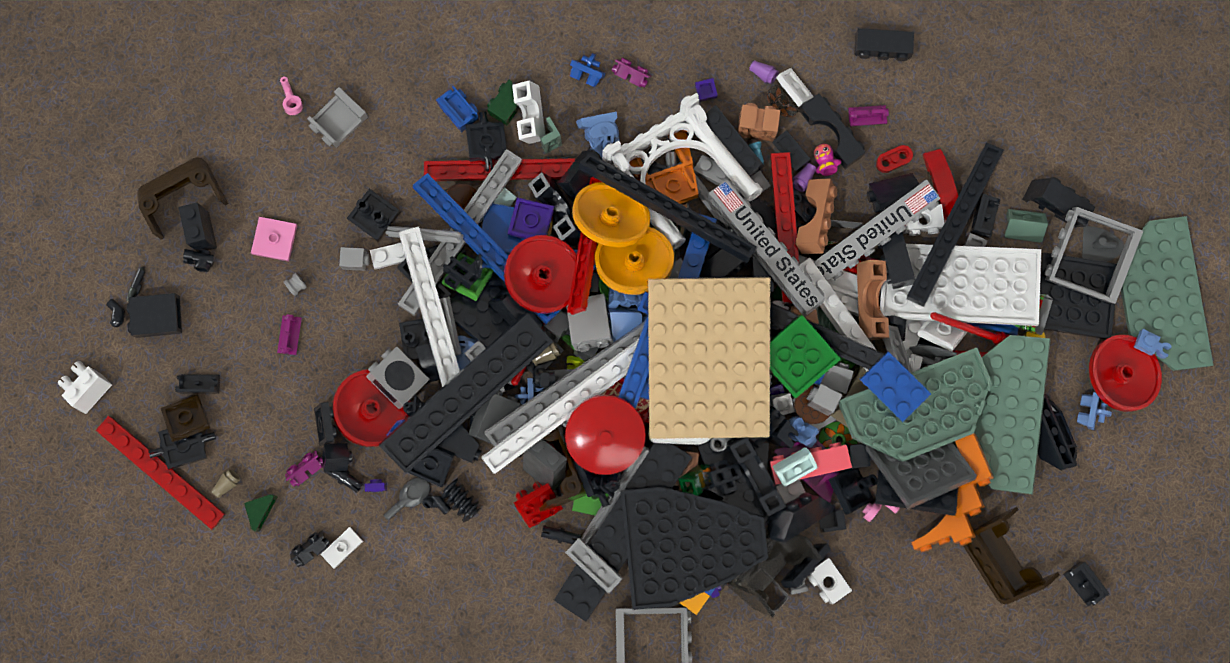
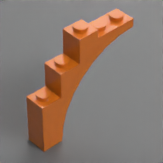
M971 434L955 441L958 451L976 473V479L958 487L956 515H946L925 536L911 542L914 550H920L921 553L932 549L931 545L949 543L950 538L953 539L954 543H960L962 546L971 543V538L976 537L967 514L974 516L981 513V509L985 508L976 485L982 487L990 484V480L994 479L976 434Z

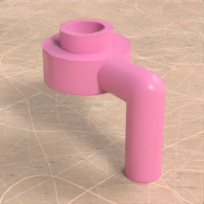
M282 77L280 82L286 98L283 100L284 110L289 115H297L302 111L303 104L298 96L293 95L287 77Z
M875 502L873 504L868 503L862 511L864 513L863 518L870 522L879 512L882 505L875 504ZM885 505L895 514L900 509V507Z

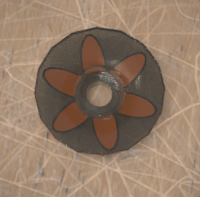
M781 85L770 87L767 92L770 106L780 110V115L784 117L795 116L799 112L800 107L792 100L787 91Z

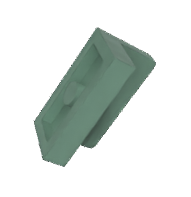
M550 117L546 118L547 128L550 133L540 138L545 154L562 145L561 135Z
M1014 209L1007 210L1008 224L1004 234L1005 238L1033 242L1043 241L1048 226L1046 213Z

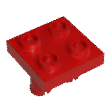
M535 482L532 486L533 492L528 494L526 490H521L523 497L519 492L516 494L517 501L514 502V505L529 528L538 525L541 521L563 509L559 505L540 512L539 508L546 501L557 498L548 483L545 485L539 483L540 487H538Z

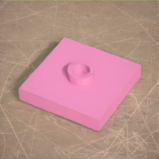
M259 217L251 254L289 261L297 224Z

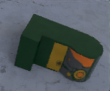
M697 465L678 478L682 492L700 495L705 485L712 482L710 477H705L706 474L711 472L710 465ZM686 482H690L688 488L686 487Z

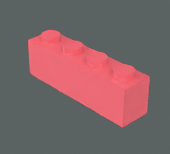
M841 442L830 444V448L822 450V447L810 449L818 468L800 479L852 468L847 445L841 446ZM784 455L772 457L773 461L768 462L775 485L782 483L772 466L784 460Z

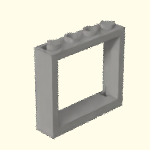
M1074 207L1067 212L1065 217L1067 223L1065 228H1062L1059 233L1058 239L1060 241L1058 247L1055 246L1052 251L1051 257H1053L1051 265L1048 264L1044 273L1046 275L1045 280L1102 301L1116 304L1143 230L1079 207ZM1078 216L1129 234L1106 294L1055 277Z
M662 607L639 610L616 608L617 663H625L624 614L675 613L681 614L682 663H692V651H688V643H692V636L687 626V623H691V611H687L686 607Z

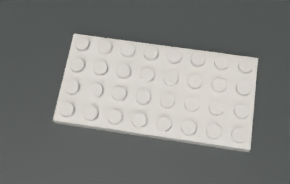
M906 244L915 279L933 245ZM955 246L925 307L906 299L912 285L893 289L892 284H887L886 280L881 286L880 310L884 316L894 315L908 320L935 321L931 319L930 314L936 312L967 323L1038 326L1041 249Z

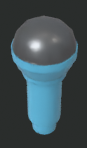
M752 138L748 146L763 163L764 160L760 150L761 141L758 138Z

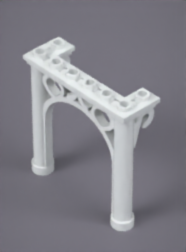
M697 93L692 96H686L681 101L679 113L668 116L661 124H655L645 134L641 133L636 136L632 142L621 146V143L617 141L614 144H608L603 150V161L632 177V174H641L640 182L646 184L645 177L647 171L659 156L678 148H695L711 156L748 201L754 200L763 191L761 186L752 180L705 122L707 120L706 113L699 105V95ZM680 130H685L689 133V136L686 140H679L674 137V134ZM693 133H695V135L700 139L701 142L692 140ZM669 135V139L671 142H669V140L661 141V139ZM651 146L652 149L647 156L643 150ZM640 157L644 160L643 167H632L629 162L634 158ZM648 208L650 223L669 240L673 251L679 248L685 242V237L671 220Z

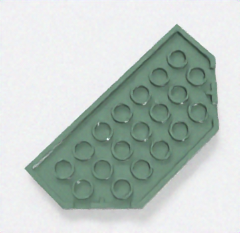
M1187 216L1148 221L1142 229L1143 234L1121 288L1128 335L1137 338L1140 330L1145 329L1161 337L1160 343H1169L1172 346L1169 350L1163 348V352L1168 354L1167 358L1162 359L1158 357L1156 352L1155 355L1157 359L1161 360L1173 371L1214 366Z
M1009 335L981 357L991 379L992 386L986 395V402L976 422L974 434H976L994 476V479H991V483L988 484L993 490L1033 495L1050 338Z
M978 348L912 372L911 374L931 395L903 422L870 389L841 399L838 404L851 437L903 462L974 434L976 422L986 402V395L992 386Z

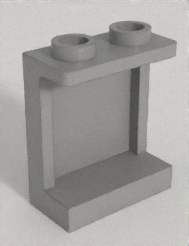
M340 87L334 91L336 96L313 118L310 116L307 118L310 122L308 126L316 134L320 132L323 135L321 139L329 147L333 145L335 148L368 118L366 112Z
M604 294L589 296L586 311L574 315L567 312L571 343L575 351L585 352L594 347L605 348L613 343L607 311L608 301Z

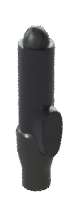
M140 267L137 270L126 299L128 302L129 297H135L139 294L142 287L141 281L145 274L144 267Z

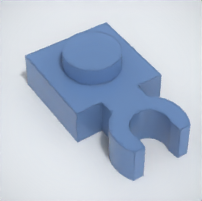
M1142 329L1138 334L1134 348L1150 356L1156 352L1158 357L1165 359L1168 357V354L1163 352V348L1169 350L1172 346L1169 343H1160L1161 337Z

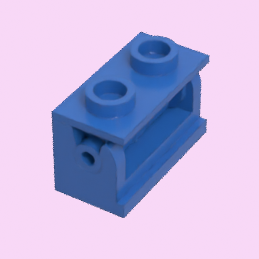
M452 86L453 91L451 89L448 90L441 97L437 98L436 101L438 106L462 133L466 129L467 124H473L479 119L477 114L479 111L473 103L469 104L465 100L467 97L461 89L457 90Z

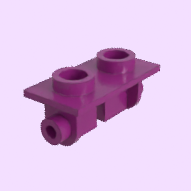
M623 57L621 60H615L618 65L614 64L611 70L614 72V75L626 80L630 74L632 76L629 82L640 88L646 87L648 83L645 80L646 77L650 78L652 76L648 74L649 70L641 66L636 68L631 65L632 62Z
M886 105L848 108L850 126L887 124L889 110L886 108Z
M288 314L282 316L277 353L297 355L302 317H294V315Z
M317 451L307 453L303 456L302 462L298 465L293 464L287 469L285 477L287 481L291 478L289 482L293 487L299 486L309 478L305 471L308 470L313 475L323 467L322 458L319 457L317 459Z

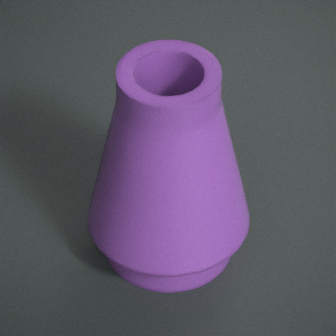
M755 60L749 69L766 84H773L779 73L776 67Z
M807 163L792 179L793 187L800 192L807 190L808 181L812 180L816 167Z

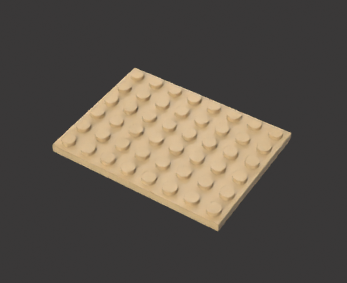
M770 278L648 279L649 438L769 437Z

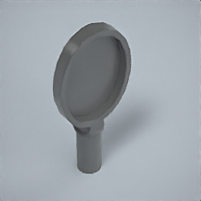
M414 478L407 482L400 491L399 501L383 515L386 520L389 521L404 506L415 507L421 504L429 494V482L421 478Z

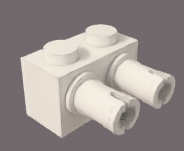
M77 361L74 363L77 368L72 365L71 370L79 377L73 382L68 376H63L61 379L64 383L59 380L58 385L65 390L62 397L72 407L87 414L112 384L101 373L89 366L86 368L81 361Z

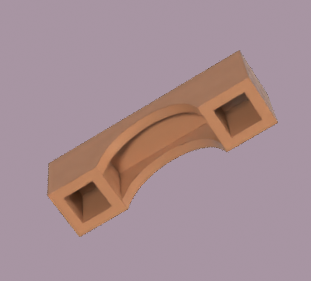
M830 178L808 181L805 196L809 203L817 208V211L809 223L798 229L796 245L801 254L824 253L825 246L828 244L827 233L828 229L831 228L830 218L831 213L834 212V198L837 196V187L834 186Z
M867 260L857 264L859 326L869 340L889 338L888 318L882 314L879 307V292L881 286L887 280L886 261Z

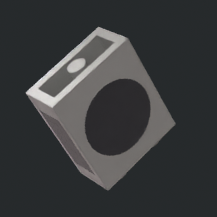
M396 347L394 350L389 348L381 356L383 360L379 364L375 362L368 369L370 373L366 377L400 409L430 379Z

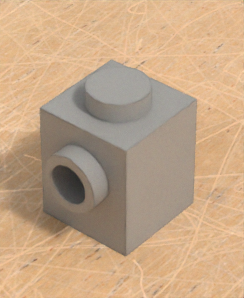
M341 247L339 266L343 270H366V266L369 265V254H367L364 248Z

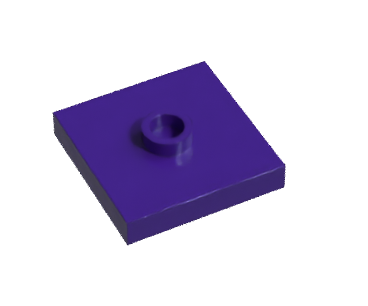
M517 197L507 234L522 239L538 235H548L555 207Z

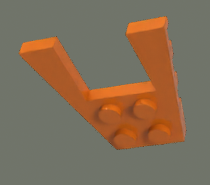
M680 130L674 134V137L679 140H686L687 131ZM690 148L675 149L682 164L650 175L647 173L645 177L646 185L680 204L698 198L699 193ZM640 157L634 158L629 162L632 167H643ZM633 174L640 181L641 174Z

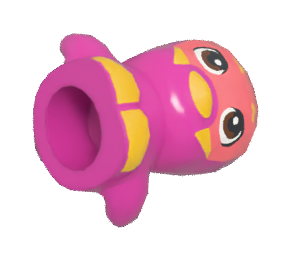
M820 144L815 148L814 157L819 164L816 173H821L823 176H830L836 173L837 166L842 161L840 159L834 160L832 147L828 144Z

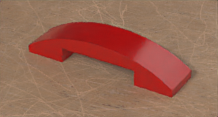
M938 149L923 153L922 155L927 171L930 172L935 191L941 198L938 201L939 204H942L945 223L958 198V193L947 160L942 150Z

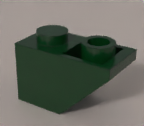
M510 79L506 83L501 84L498 89V95L496 98H492L487 105L488 114L503 122L506 126H508L518 112L517 105L514 103L513 84Z

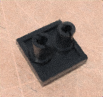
M369 188L362 199L357 201L355 208L346 219L378 242L387 230V227L399 215L400 210Z
M418 319L399 323L403 353L410 360L419 359L416 346L430 343L424 320Z
M850 468L828 479L845 515L856 511L874 500L868 489L877 485V477L874 474L863 478L859 468Z

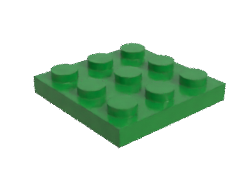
M802 314L770 340V370L795 399L841 360Z

